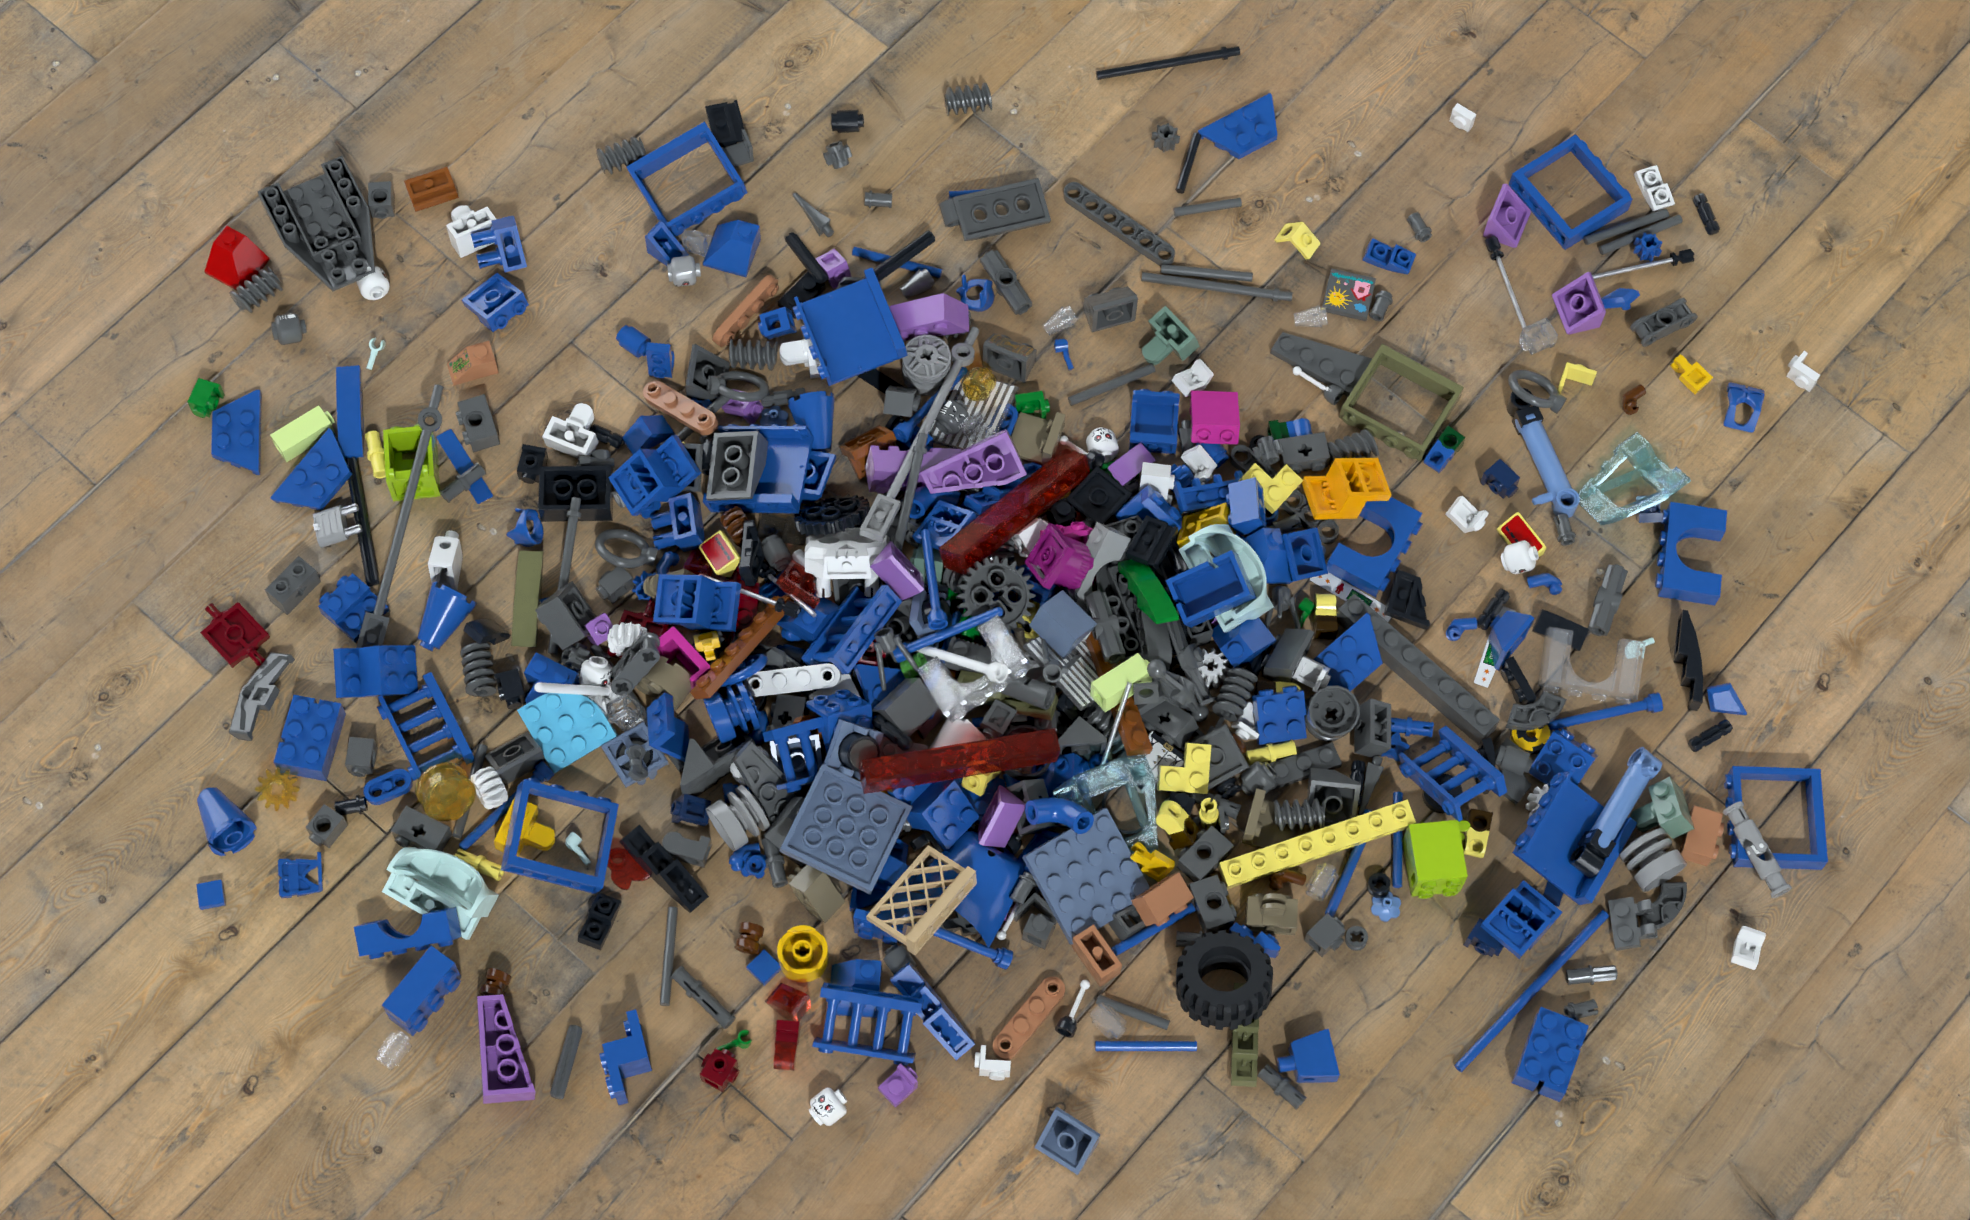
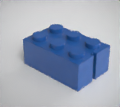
M1233 550L1212 559L1213 563L1219 566L1218 568H1215L1213 564L1206 561L1166 580L1173 599L1178 602L1176 606L1184 625L1192 628L1256 598L1240 557Z
M293 695L281 735L283 742H279L274 758V764L279 773L327 781L346 716L341 703L320 699L319 704H317L315 698Z
M431 945L382 1004L389 1019L411 1036H414L416 1032H421L427 1025V1019L433 1011L437 1012L443 1006V997L449 992H454L461 982V975L455 962Z
M1540 1007L1535 1015L1512 1083L1534 1091L1539 1081H1542L1544 1083L1540 1087L1538 1094L1560 1102L1568 1088L1589 1025Z

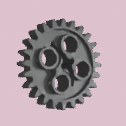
M997 556L993 557L992 563H990L988 558H984L983 566L978 561L975 562L976 570L969 567L966 570L970 576H961L965 585L957 586L958 589L963 591V594L956 596V598L963 600V603L957 607L965 608L966 610L961 615L962 617L969 616L972 618L993 609V607H1001L1003 609V615L999 620L993 619L976 626L975 631H979L984 627V635H988L991 629H993L994 636L999 635L1000 629L1004 635L1009 634V627L1013 631L1018 628L1016 622L1021 625L1025 624L1022 616L1030 617L1031 614L1027 611V608L1035 606L1029 602V599L1036 597L1035 594L1029 593V589H1032L1034 585H1027L1026 583L1030 575L1023 577L1021 574L1024 568L1016 570L1017 562L1015 561L1007 565V558H1003L1001 563H999ZM992 573H997L1000 576L1001 581L998 586L991 582ZM981 580L985 582L989 590L980 584ZM976 590H980L984 594L982 603L974 599V592ZM1010 590H1014L1018 595L1015 603L1008 599V592ZM998 591L999 600L993 601V593ZM1003 603L1011 608V612L1007 611Z

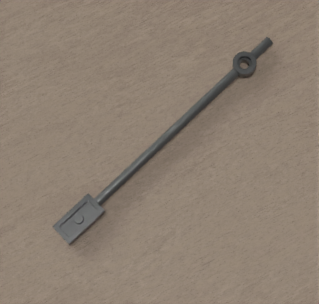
M434 385L428 408L423 409L418 415V425L422 429L375 609L373 613H365L356 648L383 645L390 618L384 617L383 613L431 433L437 431L442 424V415L438 411L444 388L441 385ZM427 417H432L434 419V423L428 425L425 422V419Z

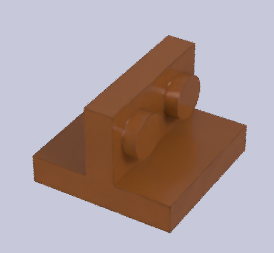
M878 425L840 445L839 448L842 455L848 457L857 478L861 479L866 476L865 465L870 446H879V450H888L889 446H895L893 441L897 439L893 431Z

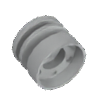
M924 334L914 337L906 344L908 356L902 358V377L908 388L918 389V395L932 396L941 388L951 369V352L949 346L942 339L934 335Z
M743 785L735 788L737 796L733 792L727 794L730 806L719 799L706 808L707 815L713 826L733 851L748 843L746 830L757 837L760 835L758 827L762 831H766L770 827L763 807L756 797Z
M1664 828L1656 829L1638 837L1619 856L1622 862L1630 861L1626 866L1628 870L1641 868L1634 876V879L1643 892L1650 891L1660 886L1661 883L1667 882L1687 865L1679 850H1672L1666 853V850L1672 844V840L1670 838L1664 839L1667 835Z

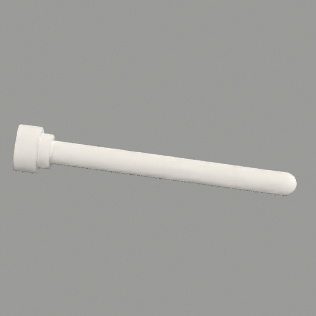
M932 646L916 651L984 673L990 681L996 683H1003L1008 676L1007 665L999 662L986 664Z
M538 682L534 686L537 692L591 696L602 695L605 699L608 698L610 702H618L623 697L612 692V682H609L606 687Z

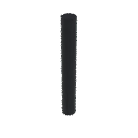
M1193 133L1176 187L1177 193L1183 194L1185 192L1201 140V134Z

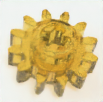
M277 766L273 774L271 770L266 769L267 778L263 776L258 777V781L263 785L255 787L256 791L262 792L257 800L262 801L266 799V809L271 804L275 805L276 811L279 810L280 804H283L288 809V800H297V797L292 793L300 791L299 786H293V783L298 778L296 776L288 777L290 769H287L282 774L280 773V767ZM273 784L283 785L281 794H278L277 791L275 793L271 791L274 786Z

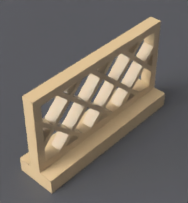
M928 845L868 913L866 918L869 922L905 944L907 950L916 955L977 884L976 871L969 866L965 869ZM930 855L938 860L939 866L924 867L923 862ZM954 870L959 873L955 879L944 880L943 871ZM940 872L941 881L926 883V873ZM922 874V884L908 885V879L912 875ZM942 887L943 893L940 897H928L927 889ZM924 889L926 899L911 901L909 891ZM907 892L908 901L893 903L892 897L896 893ZM927 905V912L924 915L913 916L912 907ZM909 907L910 917L895 919L894 909ZM891 910L892 919L880 920L876 916L880 911ZM911 923L912 929L905 936L897 931L896 925Z

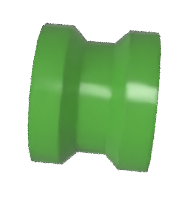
M919 652L915 653L912 657L920 669L919 673L915 672L908 660L900 663L905 678H916L919 675L926 676L929 673L928 662L925 656Z

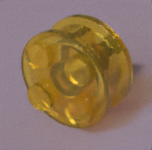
M445 762L430 766L420 776L416 784L415 794L420 804L423 805L424 811L431 819L451 821L460 819L470 809L475 800L476 790L467 773L460 765Z

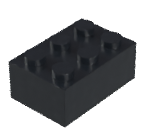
M541 466L538 500L541 522L568 521L569 517L566 515L567 511H570L572 497L581 499L579 510L581 518L578 521H613L612 492L614 491V486L609 480V477L613 474L612 467Z

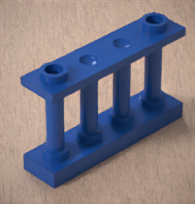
M881 585L873 598H868L858 586H855L801 659L808 666L832 662L842 674H849L875 639L874 634L884 627L902 600L888 585Z
M432 672L423 675L425 684L422 685V689L388 705L381 695L378 697L381 705L377 707L382 719L388 718L411 765L407 769L412 780L418 779L421 787L426 785L422 774L426 773L430 766L438 767L455 758H458V760L463 758L466 765L474 761L473 753ZM425 697L428 699L433 698L435 705L432 706V709L398 725L396 724L392 713ZM436 717L438 719L443 718L445 725L442 726V729L409 745L406 744L402 733ZM446 737L448 739L453 738L456 744L452 746L453 749L417 766L412 756L413 753Z
M823 717L762 732L765 742L774 740V744H777L787 782L776 785L777 790L786 789L787 793L801 790V784L814 781L818 769L809 735H811L810 730L818 728V732L822 734L826 753H828L830 743L825 741ZM795 734L796 738L800 739L809 774L808 777L796 779L787 745L789 741L788 736Z
M1444 726L1438 730L1441 739L1439 745L1414 760H1411L1403 752L1398 754L1401 763L1399 769L1404 777H1409L1441 805L1448 816L1452 815L1457 821L1463 820L1460 809L1461 805L1486 790H1492L1500 797L1507 793L1504 775L1449 727ZM1443 753H1449L1453 756L1427 773L1420 768ZM1457 765H1463L1466 770L1441 785L1434 780ZM1472 777L1478 778L1481 781L1455 798L1448 793Z
M824 982L821 987L820 997L826 998L828 1005L823 1038L816 1037L812 1047L818 1048V1051L823 1053H833L834 1050L894 1060V1064L899 1065L901 1063L903 1066L914 1062L916 1053L908 1052L913 1016H916V1013L921 1014L924 1003L923 998ZM841 1001L851 1002V1006H853L848 1042L833 1040L837 1006ZM866 1005L876 1006V1010H878L873 1046L858 1044L862 1011ZM891 1009L901 1010V1014H903L898 1050L883 1048L887 1016Z

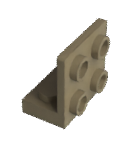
M1021 412L1011 436L1020 458L1051 467L1065 427L1066 414L1056 412L1054 420H1046Z
M1256 788L1242 843L1265 848L1294 838L1298 824H1295L1294 831L1290 830L1288 824L1285 825L1284 831H1280L1278 824L1275 825L1274 802L1265 800L1266 791Z

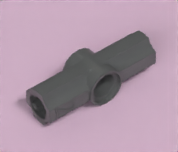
M991 250L985 253L980 258V263L996 285L997 293L1004 297L1015 315L1027 312L1032 307V301L1018 282L1015 271L1008 267L998 250ZM1003 281H1009V282H1011V283H1009V284H1004V283H1002V282H1003Z
M1617 564L1608 565L1605 571L1602 585L1599 587L1593 603L1594 610L1588 625L1589 631L1594 635L1607 636L1610 631L1614 614L1617 613L1623 596L1621 592L1628 573L1623 566Z
M1101 591L1092 592L1086 596L1085 602L1090 617L1097 623L1092 630L1093 637L1099 642L1104 661L1110 664L1117 663L1125 658L1126 654L1120 638L1118 618L1116 614H1112L1106 593Z

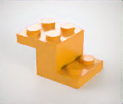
M1335 458L1326 476H1304L1301 482L1314 520L1357 519L1367 501H1389L1392 495L1378 458Z

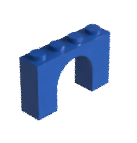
M1390 497L1389 501H1367L1359 514L1360 517L1378 525L1387 532L1392 544L1390 550L1380 556L1370 557L1338 543L1326 566L1327 571L1375 598L1380 590L1384 592L1390 582V579L1387 577L1390 572H1396L1401 563V560L1398 558L1401 553L1406 554L1412 544L1409 539L1412 534L1417 536L1423 525L1420 522L1421 512Z
M1670 502L1667 510H1663V522L1661 523L1664 524V531H1661L1659 537V545L1663 546L1662 552H1659L1657 566H1661L1660 574L1657 573L1655 587L1659 588L1658 597L1715 606L1720 598L1722 575L1697 571L1687 567L1678 557L1676 544L1686 538L1721 541L1726 532L1727 510Z

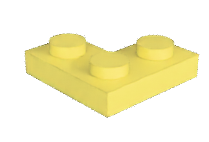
M1256 463L1238 480L1242 481L1256 477L1263 488L1265 508L1272 514L1303 481L1287 464L1271 478Z
M1185 743L1184 767L1159 765L1157 790L1208 794L1211 745Z

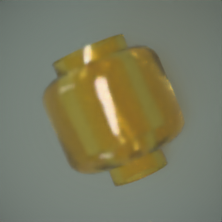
M974 367L964 378L962 388L968 399L972 401H985L994 390L997 382L995 376L988 368Z

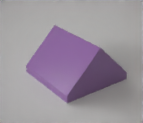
M1507 183L1502 185L1483 237L1490 238L1495 236L1498 238L1499 243L1515 248L1519 243L1531 210Z
M1591 272L1585 273L1552 294L1567 334L1570 335L1601 326L1606 310Z
M890 541L870 565V568L903 601L924 590L923 574Z
M999 785L978 825V841L983 846L1005 847L1025 810L1026 804L1001 785Z

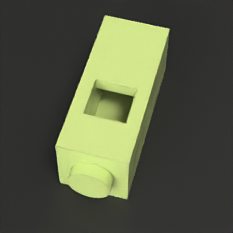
M318 405L270 434L277 450L285 461L288 462L313 447L328 428L335 433L332 426L335 421L328 411L323 412Z
M1137 653L1091 682L1090 696L1104 712L1109 711L1121 703L1127 682L1132 683L1128 698L1134 695L1133 684L1152 682V677L1147 672V666L1150 662L1146 659L1144 660Z

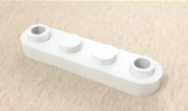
M834 664L760 671L745 679L744 686L752 696L756 697L827 689L837 686L841 681L842 674ZM830 671L832 678L827 681L824 678V674ZM754 680L760 682V686L757 689H754L752 686Z

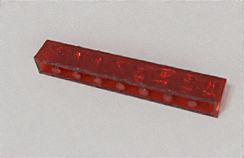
M1065 448L939 547L944 568L963 575L967 574V568L973 569L975 562H982L984 558H987L1081 483L1090 474L1087 456Z
M1052 728L861 760L859 776L863 793L867 794L1052 763L1057 761L1061 750L1056 730Z

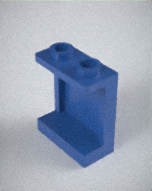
M1148 389L1133 391L1129 450L1142 443L1148 452L1176 454L1180 394L1172 391L1153 392Z

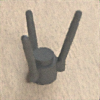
M1284 586L1273 588L1270 601L1274 607L1267 611L1265 626L1269 629L1273 609L1277 610V617L1281 618L1282 611H1286L1290 607L1295 628L1301 629L1295 607V598L1291 597V590Z
M883 628L874 634L876 643L873 646L877 655L882 691H886L882 650L884 653L890 652L893 661L897 662L892 651L898 646L915 672H920L916 662L902 644L899 635H895L892 628Z
M1042 639L1043 662L1045 664L1043 677L1045 683L1050 684V682L1059 681L1062 674L1068 673V670L1081 657V654L1077 653L1063 666L1058 660H1050L1046 640Z

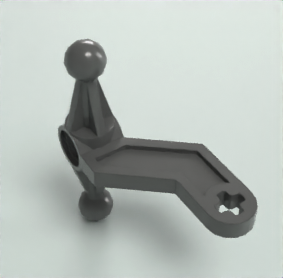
M1159 659L1150 661L1147 666V672L1150 677L1158 682L1159 703L1137 705L1140 715L1167 701L1174 706L1190 711L1196 722L1206 720L1209 710L1206 705L1201 706L1197 702L1193 690L1195 685L1180 675L1166 671L1163 661Z

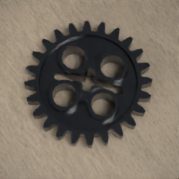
M850 494L841 497V495H838L837 497H829L824 500L820 499V502H813L811 506H803L804 509L794 514L795 517L793 519L797 532L801 534L806 533L807 536L812 534L814 536L820 534L826 536L827 534H836L840 531L845 532L846 528L853 529L854 525H861V521L865 520L870 510V504L867 498L864 499V496L858 497V495L850 497Z

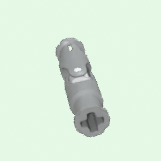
M1741 801L1736 802L1724 809L1723 813L1728 815L1735 827L1733 831L1741 845L1745 848L1761 880H1765L1772 892L1770 894L1771 897L1777 898L1790 891L1792 887L1784 880L1780 873L1782 869L1768 845L1764 842L1753 819H1749L1743 808L1744 803ZM1764 854L1765 861L1760 859L1759 856Z

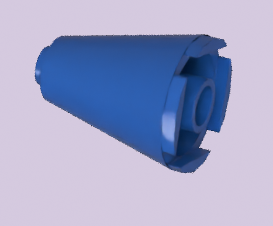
M826 391L800 394L799 400L794 401V397L788 400V406L795 423L806 426L814 437L811 451L831 452L835 403L832 392L829 396L826 395Z
M435 581L430 588L417 637L421 641L420 646L430 651H433L434 648L440 649L477 604L473 600L470 604L467 603V596L443 584L438 588V583Z
M206 788L200 792L197 804L211 851L216 855L226 856L224 852L232 851L234 854L247 847L255 837L254 829L257 830L253 820L218 788Z

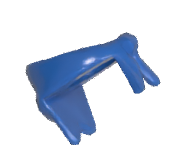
M962 275V287H959L956 293L959 294L961 302L968 305L969 310L976 312L985 311L992 306L995 298L992 288L993 282L991 280L972 279L966 282V275ZM980 286L983 288L980 292V299L970 300L967 298V291L971 287Z
M515 508V511L521 514L515 529L507 532L506 535L513 539L515 544L532 547L540 544L544 533L537 511ZM533 520L534 528L532 534L528 531L526 521Z

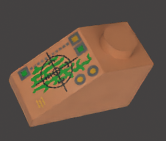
M490 341L467 346L447 363L453 386L498 373Z

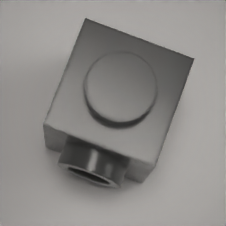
M1327 913L1307 932L1304 941L1323 957L1330 949L1335 951L1342 945L1346 930L1343 923L1337 917H1331Z

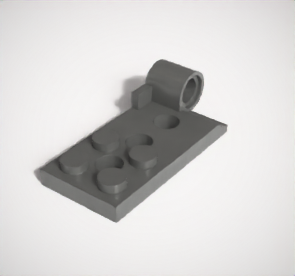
M1039 178L955 196L939 204L945 227L960 225L964 241L978 240L1051 222ZM1024 200L1027 202L1028 209L1020 210L1017 206V201ZM1003 205L1007 209V214L999 215L996 212V206ZM982 210L986 218L984 220L976 219L974 211Z

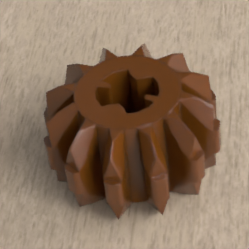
M736 506L727 510L720 517V521L735 544L742 547L744 522L749 519L743 510Z

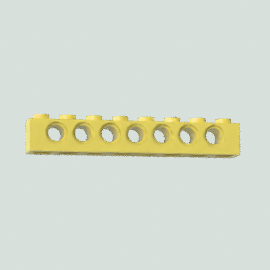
M1407 799L1220 862L1218 868L1227 889L1284 869H1289L1405 830L1409 824H1416Z

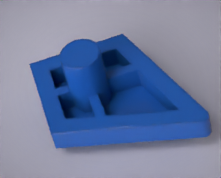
M1619 288L1602 297L1601 300L1605 309L1621 307L1622 310H1629L1631 308L1630 303L1638 298L1640 293L1634 289Z
M1731 683L1706 687L1711 712L1747 715Z

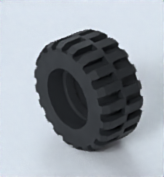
M1226 930L1218 931V934L1206 933L1202 939L1197 937L1191 941V946L1187 945L1183 949L1182 955L1178 958L1176 995L1180 1001L1181 1008L1184 1012H1189V1017L1192 1020H1200L1201 1025L1208 1028L1210 1025L1215 1026L1216 1030H1223V1027H1229L1230 1030L1238 1029V1025L1242 1024L1245 1027L1251 1024L1252 1018L1257 1020L1269 1005L1272 995L1273 967L1271 966L1269 955L1264 953V948L1259 943L1254 944V939L1249 936L1244 938L1238 932L1233 931L1232 934L1226 933ZM1228 969L1242 975L1247 982L1242 987L1233 991H1218L1207 986L1202 981V978L1211 971Z

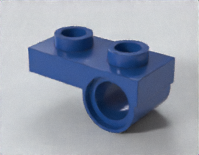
M647 342L646 356L649 376L672 378L674 351H671V345Z

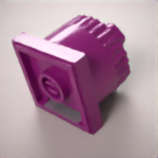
M1049 523L1025 560V564L1041 585L1047 589H1050L1053 584L1068 587L1069 589H1078L1088 571L1093 568L1094 558L1090 556L1091 553L1086 544L1064 536L1056 525Z

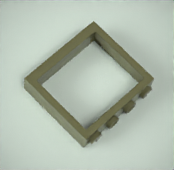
M1381 344L1343 404L1339 418L1347 425L1355 426L1361 430H1368L1373 437L1380 439L1388 447L1396 448L1404 452L1407 457L1421 462L1461 398L1464 387ZM1380 365L1448 400L1447 405L1422 445L1353 409Z

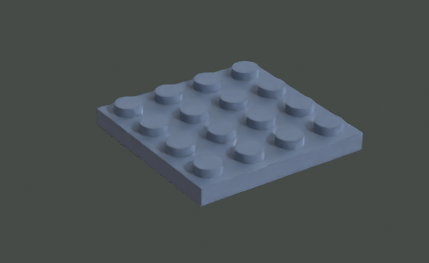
M822 764L779 852L871 895L912 806Z
M1103 808L1093 814V825L1086 833L1077 834L1069 828L1022 857L1070 945L1073 944V937L1093 924L1099 929L1114 920L1112 917L1114 914L1133 905L1131 900L1150 888L1137 863L1130 858L1132 854L1107 808Z

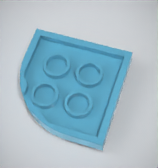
M547 693L517 710L533 739L541 747L543 755L553 773H557L618 736L603 709L586 695Z

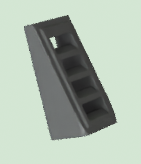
M1130 905L1112 916L1114 920L1109 922V926L1121 942L1147 927L1134 905ZM1128 915H1130V917L1133 919V921L1136 923V925H1134V924L1132 923V921L1129 919Z

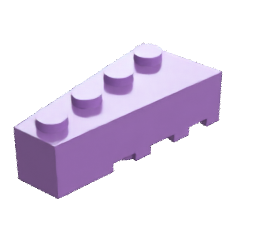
M944 293L889 306L903 341L912 340L914 337L924 334L942 336L969 332L968 305Z
M870 446L865 465L869 492L885 493L889 491L908 451H899L898 446H889L888 450H879V446ZM931 448L923 455L920 472L960 452L961 449ZM910 471L908 472L900 488V491H906ZM919 473L916 488L926 485L921 473Z
M503 994L477 996L483 1104L535 1100V1089L531 1082Z

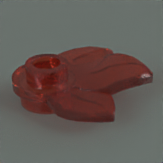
M616 847L610 850L607 867L611 870V880L617 887L629 890L632 881L639 882L650 878L649 874L634 860L626 849ZM615 858L622 859V862L614 863L613 860Z

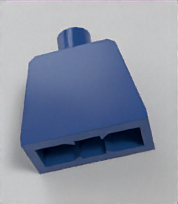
M1329 1029L1291 1042L1288 1048L1289 1056L1277 1058L1279 1072L1293 1070L1297 1083L1337 1082L1340 1076Z

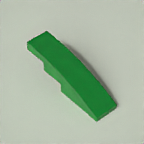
M1134 560L1118 562V571L1128 579V589L1137 597V606L1155 624L1179 620V615L1170 597L1147 565Z

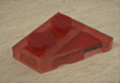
M792 559L776 581V584L784 592L793 594L813 609L820 602V598L814 596L817 588L813 582V574L805 572V568Z

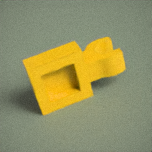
M1681 354L1670 365L1674 371L1681 373L1679 380L1695 395L1713 379L1697 361L1691 365Z
M717 630L693 635L696 651L704 653L706 661L715 660L714 651L720 647Z
M1136 842L1131 847L1134 853L1130 858L1134 862L1140 863L1141 872L1158 882L1175 868V861L1157 850L1150 854L1146 847L1139 842Z

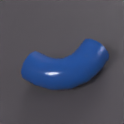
M926 485L918 487L915 490L910 518L920 519L926 510L934 508L939 500L958 506L962 493L950 491L930 494Z
M1051 797L1030 800L1025 806L1027 820L1032 825L1049 822L1060 823L1068 826L1077 834H1083L1090 830L1094 822L1092 813L1086 808L1062 798Z

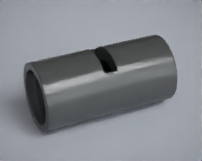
M1008 671L1006 680L1001 683L1002 694L1045 710L1050 708L1055 698L1056 689L1054 686L1032 680L1029 677L1012 671Z

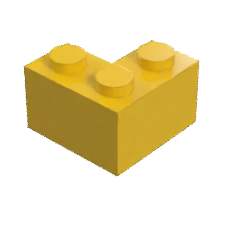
M1227 503L1184 516L1182 528L1177 538L1178 546L1180 548L1190 542L1188 538L1190 535L1207 526L1214 524L1229 525L1228 514H1231ZM1230 527L1233 534L1236 535V530Z

